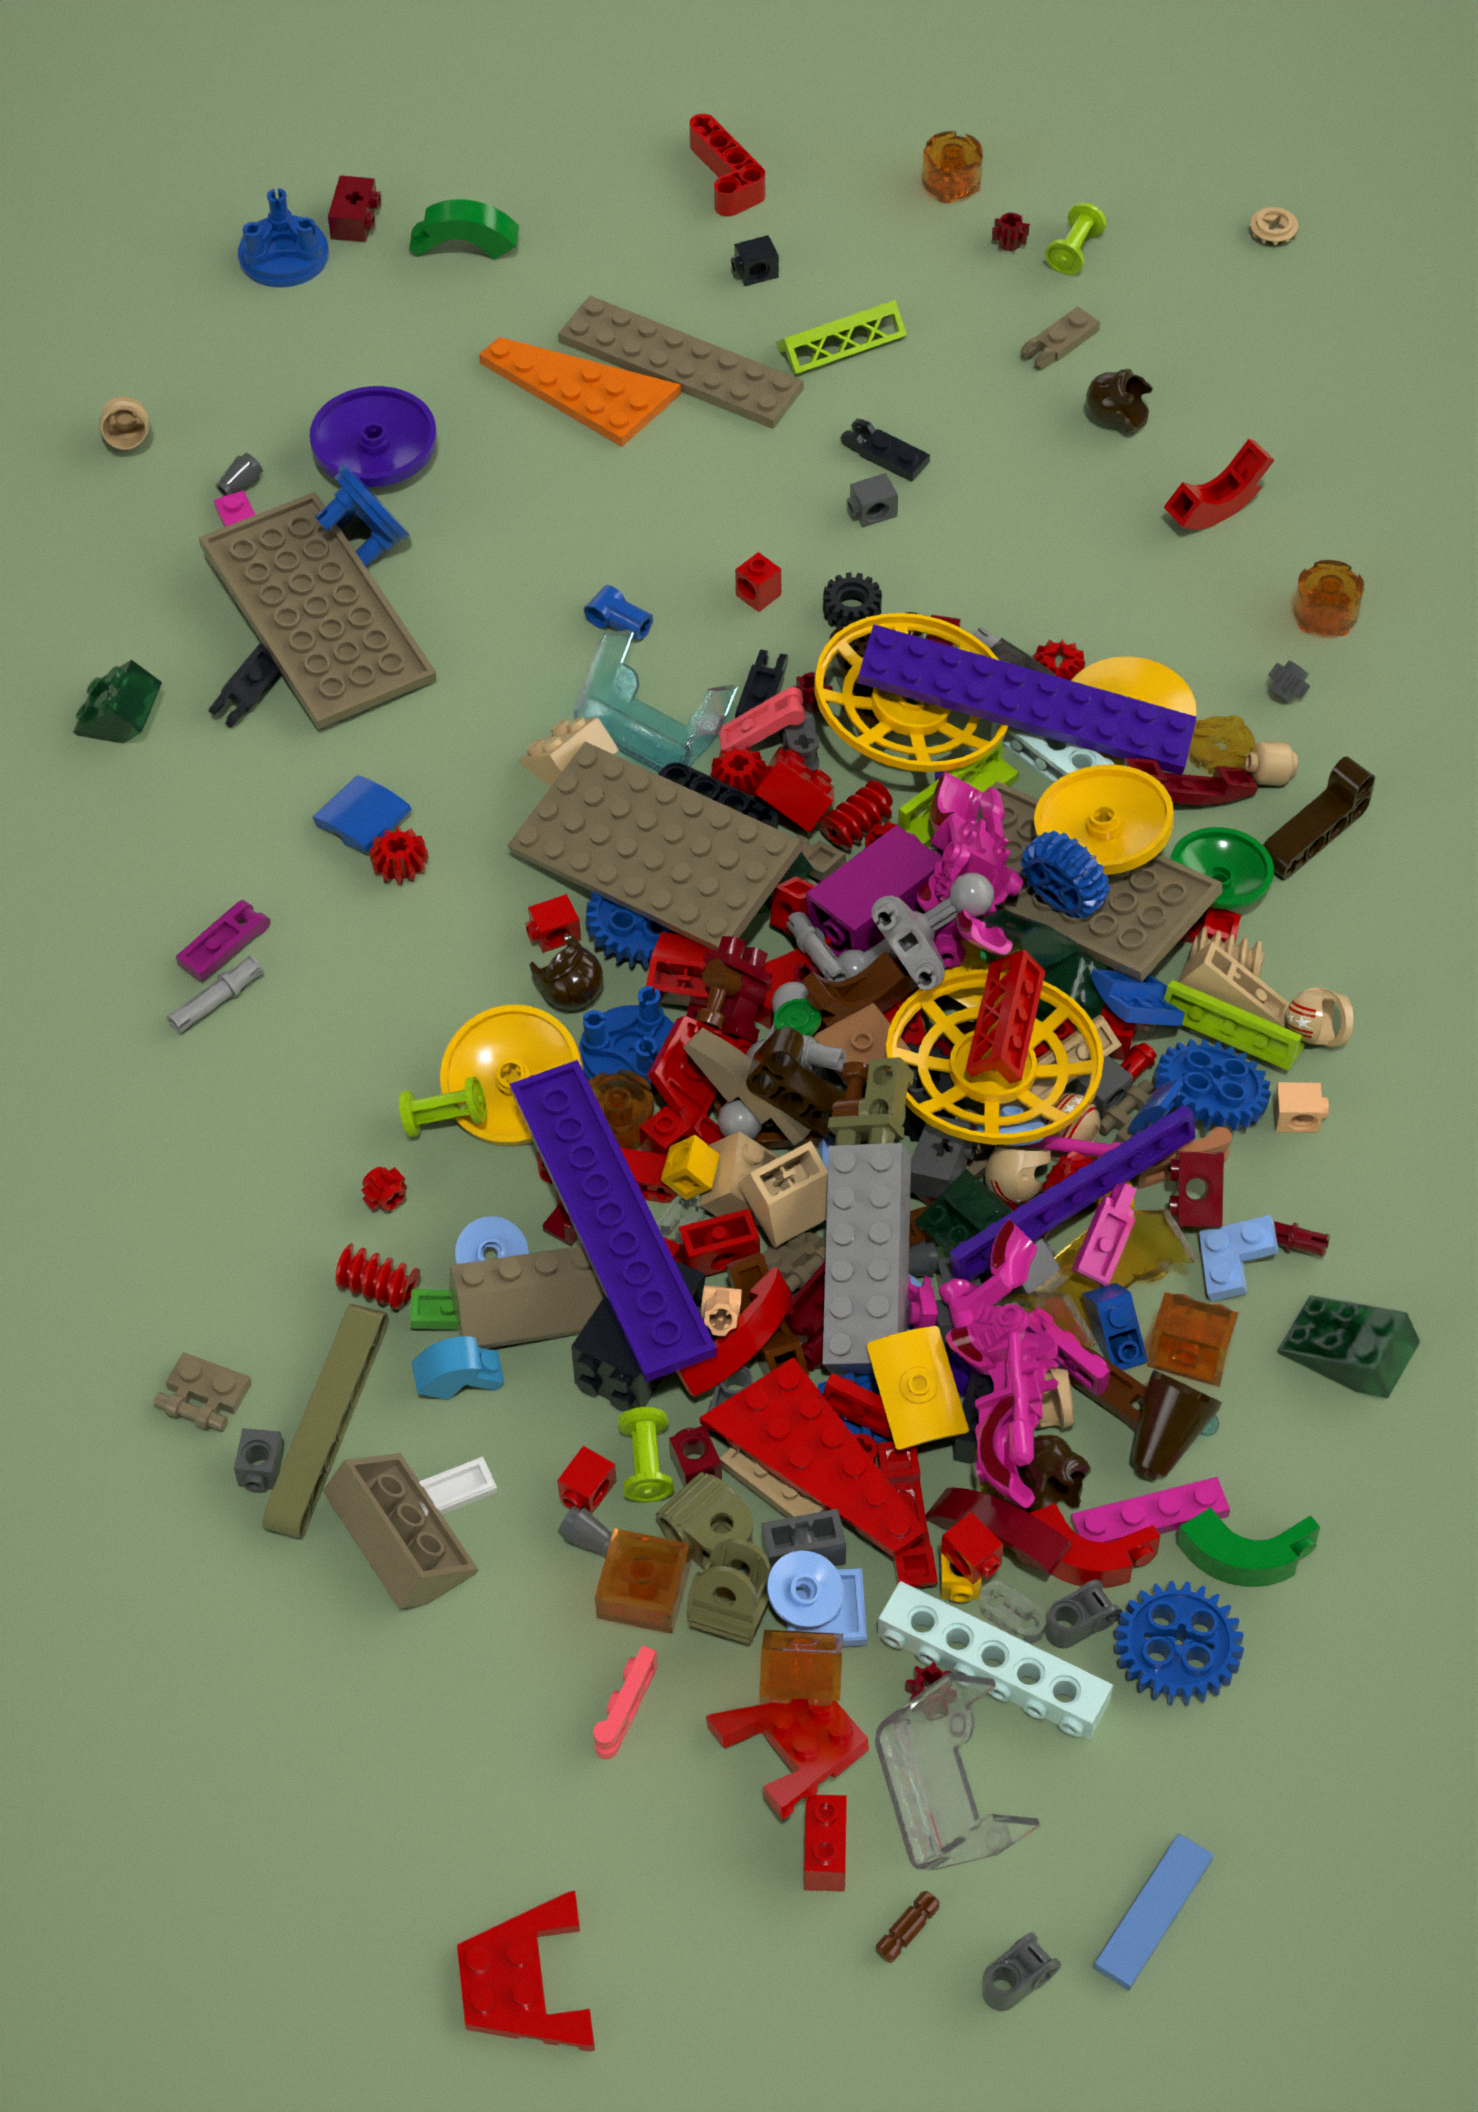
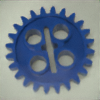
M594 892L591 893V901L587 902L585 926H589L588 936L595 937V947L605 945V956L615 952L616 962H620L626 957L629 958V966H633L636 960H641L644 968H647L661 932L679 934Z
M1189 1039L1187 1046L1177 1042L1175 1049L1168 1047L1165 1055H1161L1154 1074V1078L1157 1079L1155 1088L1174 1080L1184 1083L1173 1108H1180L1185 1105L1194 1113V1123L1201 1120L1206 1129L1210 1127L1211 1123L1216 1124L1217 1127H1224L1225 1124H1228L1234 1131H1237L1239 1123L1248 1128L1251 1121L1257 1123L1260 1116L1264 1115L1271 1096V1091L1268 1090L1271 1083L1264 1080L1266 1072L1256 1070L1258 1062L1245 1061L1246 1053L1234 1054L1233 1046H1230L1227 1050L1222 1049L1219 1041L1215 1043V1046H1210L1206 1039H1202L1201 1045H1197L1192 1039Z
M1169 1581L1168 1590L1163 1592L1156 1583L1153 1585L1152 1596L1143 1590L1139 1591V1603L1129 1600L1127 1605L1128 1613L1121 1612L1119 1624L1122 1626H1116L1115 1638L1119 1639V1641H1116L1115 1653L1123 1654L1119 1659V1667H1130L1127 1673L1128 1681L1137 1678L1141 1679L1138 1691L1142 1692L1148 1687L1153 1688V1700H1157L1162 1693L1167 1694L1169 1705L1173 1704L1176 1696H1182L1184 1704L1188 1706L1191 1695L1195 1694L1203 1703L1206 1699L1207 1689L1212 1694L1218 1696L1221 1689L1220 1683L1229 1686L1232 1680L1231 1673H1238L1240 1662L1238 1659H1242L1244 1648L1240 1646L1244 1633L1236 1631L1240 1620L1239 1618H1228L1231 1611L1230 1605L1220 1608L1217 1606L1219 1594H1215L1209 1599L1204 1597L1205 1586H1201L1194 1593L1191 1592L1190 1582L1188 1581L1185 1582L1182 1590H1177L1174 1582ZM1164 1618L1171 1624L1159 1625L1153 1619ZM1202 1624L1209 1628L1210 1631L1199 1632L1193 1626ZM1176 1640L1183 1641L1182 1645L1176 1644ZM1152 1653H1159L1166 1658V1660L1155 1661L1152 1660L1148 1655ZM1199 1660L1205 1664V1667H1192L1188 1661Z

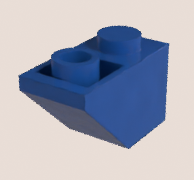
M1115 1282L1108 1286L1082 1293L1090 1329L1104 1358L1121 1370L1148 1362L1131 1292Z

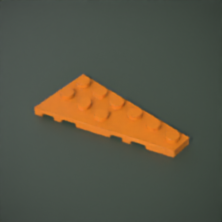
M498 337L479 354L482 365L621 447L682 394L681 384Z

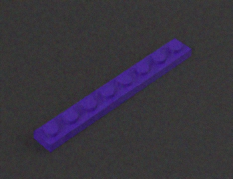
M1183 1105L1172 1113L1166 1114L1156 1123L1143 1131L1137 1132L1132 1138L1107 1151L1103 1156L1087 1166L1078 1169L1074 1174L1055 1186L1049 1187L1044 1193L1019 1206L1015 1211L999 1221L990 1224L972 1238L960 1243L950 1251L953 1276L956 1279L970 1281L990 1268L993 1242L999 1230L1008 1219H1011L1033 1241L1111 1192L1116 1184L1127 1182L1195 1139L1194 1113Z

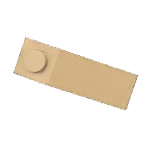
M1213 941L1185 963L1178 982L1279 1026H1285L1290 1003Z

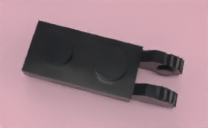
M857 418L852 423L853 432L846 430L840 437L842 444L860 454V457L910 482L930 462V454L878 428L875 429L870 422L864 421L861 418Z
M259 644L224 685L221 694L208 710L213 715L219 713L228 698L238 705L237 708L229 714L225 722L230 728L234 726L245 711H249L281 672L267 648Z
M760 649L755 665L752 664L735 712V718L780 693L788 664L787 654H779L775 669L766 667L769 660L768 651Z

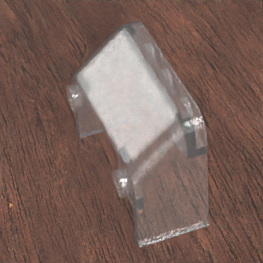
M947 1673L884 1719L877 1728L875 1734L877 1753L909 1861L916 1869L934 1871L998 1855L1040 1827L1038 1818L1001 1814H985L979 1817L959 1748L970 1740L974 1732L975 1721L970 1705L996 1687L994 1679Z

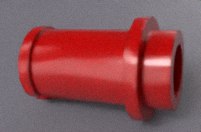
M1146 1043L1132 1046L1131 1054L1120 1065L1133 1076V1082L1146 1068H1152L1155 1065L1154 1060L1157 1055Z

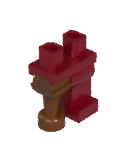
M722 936L718 951H706L703 962L707 963L705 971L702 972V979L710 989L706 1008L698 1009L695 1020L720 1029L722 1034L732 1038H743L751 1043H756L760 1029L754 1027L757 1011L766 996V985H770L773 976L763 970L768 953L754 947H745L741 959L745 941L737 937Z

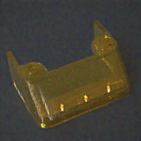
M1134 1210L1133 1218L1136 1219L1109 1284L1116 1282L1127 1289L1137 1280L1149 1279L1150 1282H1155L1168 1274V1267L1173 1263H1194L1198 1260L1169 1210ZM1086 1230L1055 1256L1054 1259L1060 1267L1059 1271L1030 1294H1013L1019 1306L1030 1314L1036 1307L1041 1308L1053 1316L1054 1324L1061 1330H1067L1075 1335L1082 1347H1094L1098 1342L1091 1332L1094 1325L1087 1318L1082 1293L1100 1288L1101 1286L1071 1271L1088 1231Z

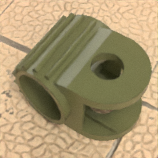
M700 1472L655 1513L657 1516L655 1519L658 1521L659 1527L671 1546L682 1557H689L703 1570L709 1561L713 1549L720 1542L727 1539H742L753 1543V1518L749 1508L727 1483L708 1473ZM738 1559L730 1561L731 1568L738 1571L747 1565L744 1561Z
M727 1539L715 1546L703 1572L696 1573L690 1586L687 1601V1619L690 1627L748 1645L753 1642L769 1605L767 1579L771 1566L767 1556L759 1547L742 1539ZM734 1559L744 1561L749 1566L750 1572L743 1574L731 1568L730 1561Z

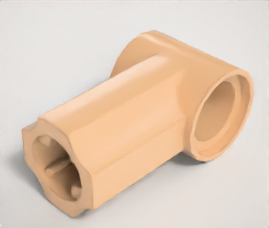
M704 1285L700 1315L704 1319L705 1325L710 1328L712 1335L726 1336L728 1331L736 1328L737 1317L740 1312L742 1289Z

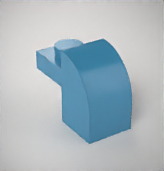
M461 1336L441 1340L427 1347L412 1361L417 1394L449 1400L464 1385L496 1391L504 1384L498 1351L478 1347L476 1337Z

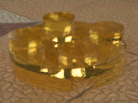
M1230 715L1228 717L1214 716L1197 720L1188 758L1198 769L1199 765L1208 769V774L1213 775L1216 766L1245 768L1246 755L1248 752H1252L1255 746V739L1251 730L1244 725V720L1237 715ZM1216 743H1224L1227 746L1225 750H1221L1219 746L1213 745Z

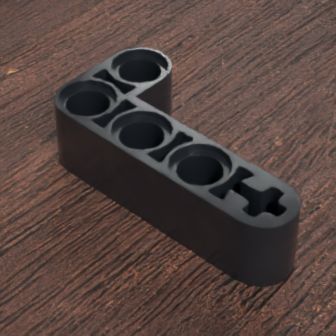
M679 762L667 764L658 773V775L778 829V811L769 803Z

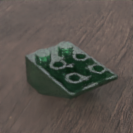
M1310 1295L1277 1351L1280 1355L1354 1392L1389 1398L1420 1344V1340L1407 1312Z

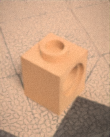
M1277 1082L1273 1102L1276 1132L1319 1133L1322 1118H1328L1329 1113L1328 1097H1322L1321 1083Z

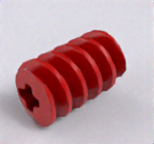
M870 780L865 787H861L855 794L849 796L846 802H841L836 809L828 812L826 817H822L819 820L820 826L824 834L834 844L843 850L849 851L853 848V842L860 843L863 840V835L867 836L869 831L874 828V824L882 825V820L888 821L892 818L890 809L893 804L892 797L885 786L876 780Z
M349 1244L343 1250L337 1264L335 1274L337 1287L342 1290L350 1289V1292L355 1295L363 1293L364 1298L368 1300L376 1298L377 1303L381 1305L389 1303L390 1307L394 1310L402 1309L410 1300L412 1289H416L418 1285L420 1269L415 1267L407 1276V1264L400 1263L394 1271V1260L388 1257L381 1266L379 1265V1253L375 1252L368 1261L366 1260V1248L362 1247L359 1249L355 1256L353 1255L354 1244Z

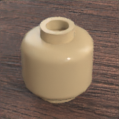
M1260 741L1254 746L1252 752L1247 753L1245 758L1246 771L1250 772L1255 783L1259 785L1283 786L1288 783L1290 778L1295 777L1298 768L1297 754L1285 742Z

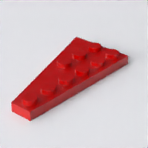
M794 1357L699 1417L701 1425H705L708 1430H714L726 1438L727 1443L737 1450L741 1449L759 1461V1465L807 1498L808 1496L824 1506V1510L838 1509L840 1518L855 1527L859 1534L892 1557L896 1558L927 1537L925 1528Z

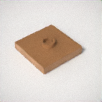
M872 1003L813 1035V1037L819 1044L844 1049L846 1052V1062L857 1061L869 1065L870 1059L886 1058V1042L891 1024L877 1006ZM900 1037L897 1048L911 1051ZM835 1070V1072H836V1073L839 1075V1077L842 1079V1070H841V1071H836V1070Z

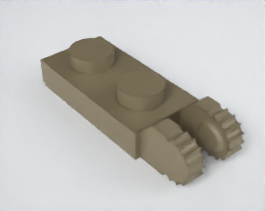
M1077 306L1042 333L1026 342L1021 349L1020 355L1024 359L1029 360V358L1031 359L1032 356L1038 354L1034 365L1043 370V368L1049 366L1054 361L1058 362L1096 334L1100 329V321Z

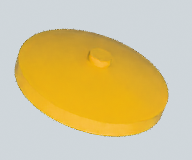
M1131 656L1112 657L1087 666L1071 680L1196 716V702L1188 684L1172 669L1153 660ZM1097 752L1104 758L1110 759L1115 765L1125 766L1123 763L1125 759Z
M1113 764L1085 767L1061 777L1042 794L1034 813L1036 837L1041 836L1044 832L1050 833L1053 830L1059 834L1066 833L1071 840L1076 838L1081 846H1087V851L1091 855H1095L1097 863L1104 867V874L1123 873L1147 863L1166 846L1174 828L1173 803L1166 788L1157 779L1144 771Z
M502 1005L477 1014L455 1033L445 1050L441 1063L442 1094L464 1090L466 1079L473 1076L477 1077L485 1095L487 1107L486 1122L475 1124L471 1115L454 1119L469 1134L484 1142L500 1146L524 1145L534 1141L514 1101L509 1084L578 1060L583 1070L582 1057L572 1035L554 1016L527 1005Z

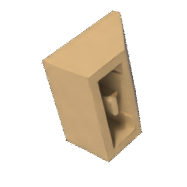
M580 716L573 721L564 719L556 723L550 729L552 734L545 739L540 738L531 743L526 748L528 753L519 761L525 768L551 787L585 741L612 754H615L619 749L598 717L584 719L583 716Z
M738 1131L709 1145L720 1154L712 1189L701 1194L700 1206L715 1216L749 1208L755 1225L761 1226L738 1183L750 1172L779 1158V1156Z
M811 1141L750 1172L738 1183L774 1248L827 1220L828 1170Z

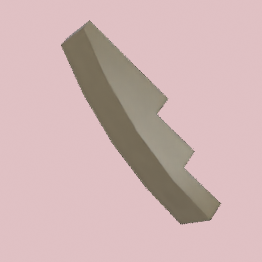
M701 1028L683 1046V1049L728 1103L739 1097L761 1124L772 1118L793 1145L802 1141L812 1130L749 1091L746 1086V1079L752 1059L733 1045Z

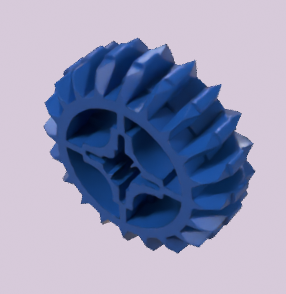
M1054 830L1050 833L1044 832L1041 836H1037L1022 853L1023 858L1020 863L1023 867V875L1028 878L1027 884L1034 888V894L1039 895L1043 899V903H1048L1052 906L1053 911L1059 910L1066 915H1070L1072 918L1078 916L1086 918L1098 910L1108 897L1107 893L1110 887L1107 882L1109 878L1103 873L1104 867L1097 863L1095 855H1091L1087 851V846H1081L1076 838L1071 840L1066 833L1059 834Z

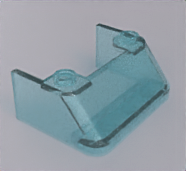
M623 630L603 633L576 703L573 718L576 719L580 716H583L584 719L598 717L619 749L618 751L658 773L664 766L673 762H679L691 767L719 735L738 687L726 685L708 688L700 709L690 716L686 726L635 699L639 688V677L633 668L623 663L634 632Z

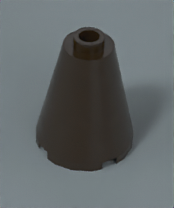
M1153 1370L1149 1378L1131 1461L1138 1464L1135 1471L1155 1481L1158 1475L1167 1477L1217 1414L1222 1402Z

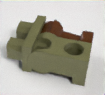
M900 1057L870 1059L869 1065L857 1061L843 1064L842 1079L848 1083L845 1097L833 1104L832 1117L829 1118L828 1128L836 1135L835 1146L860 1145L861 1141H868V1144L894 1143V1139H903L904 1128L902 1125L906 1114L905 1100L907 1087L913 1085L914 1072ZM890 1068L892 1071H885L884 1069ZM863 1085H866L865 1097H863Z

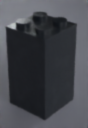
M674 1260L696 1306L701 1307L705 1274ZM604 1296L571 1346L575 1384L589 1395L597 1394L610 1400L613 1406L622 1411L645 1407L665 1375L645 1382L606 1296Z

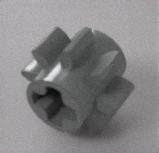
M1288 660L1285 666L1276 663L1268 674L1273 680L1269 688L1287 701H1290L1294 695L1302 699L1310 688V685L1305 681L1309 673L1291 660Z

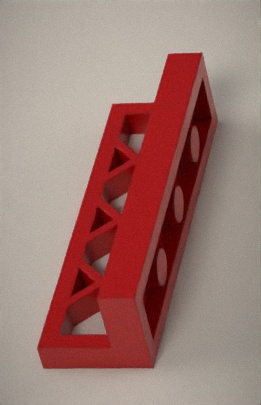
M1025 949L990 962L965 1069L971 1077L996 1069L1010 1084L1022 1080L1045 976V970ZM1010 969L999 981L1001 972ZM1004 993L1003 998L993 1008L995 1001ZM998 1020L997 1025L987 1035L988 1029ZM992 1047L990 1057L981 1060L982 1056Z

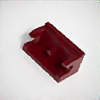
M825 1261L793 1297L784 1316L787 1326L801 1343H809L824 1327Z

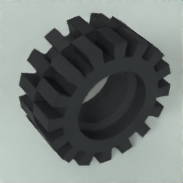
M848 572L846 573V578H842L841 574L835 576V582L831 579L823 590L825 621L828 620V625L834 627L836 624L837 628L848 626L863 618L881 614L882 592L879 590L877 582L872 584L870 576H867L864 580L862 573H857L856 577H852V573ZM854 599L864 604L850 607L843 605L841 602Z

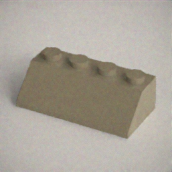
M582 1246L451 1265L449 1290L460 1337H476L477 1346L485 1349L580 1334L605 1296Z
M401 1453L344 1460L323 1489V1492L399 1609L429 1604L476 1573L478 1568L440 1511L435 1507L434 1502L424 1487L421 1486L420 1481ZM421 1504H424L427 1510L429 1511L427 1513V1516L425 1515Z

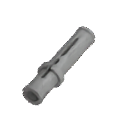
M795 912L791 914L788 918L791 922H786L787 928L796 937L799 949L810 956L825 979L832 982L846 980L845 978L849 979V972L825 943L822 931L817 927L814 928L805 913Z
M250 955L229 972L223 971L217 976L218 980L169 1014L167 1016V1020L171 1021L169 1024L178 1034L183 1033L231 996L232 998L238 996L241 993L240 990L245 985L263 974V969L260 968L261 965Z

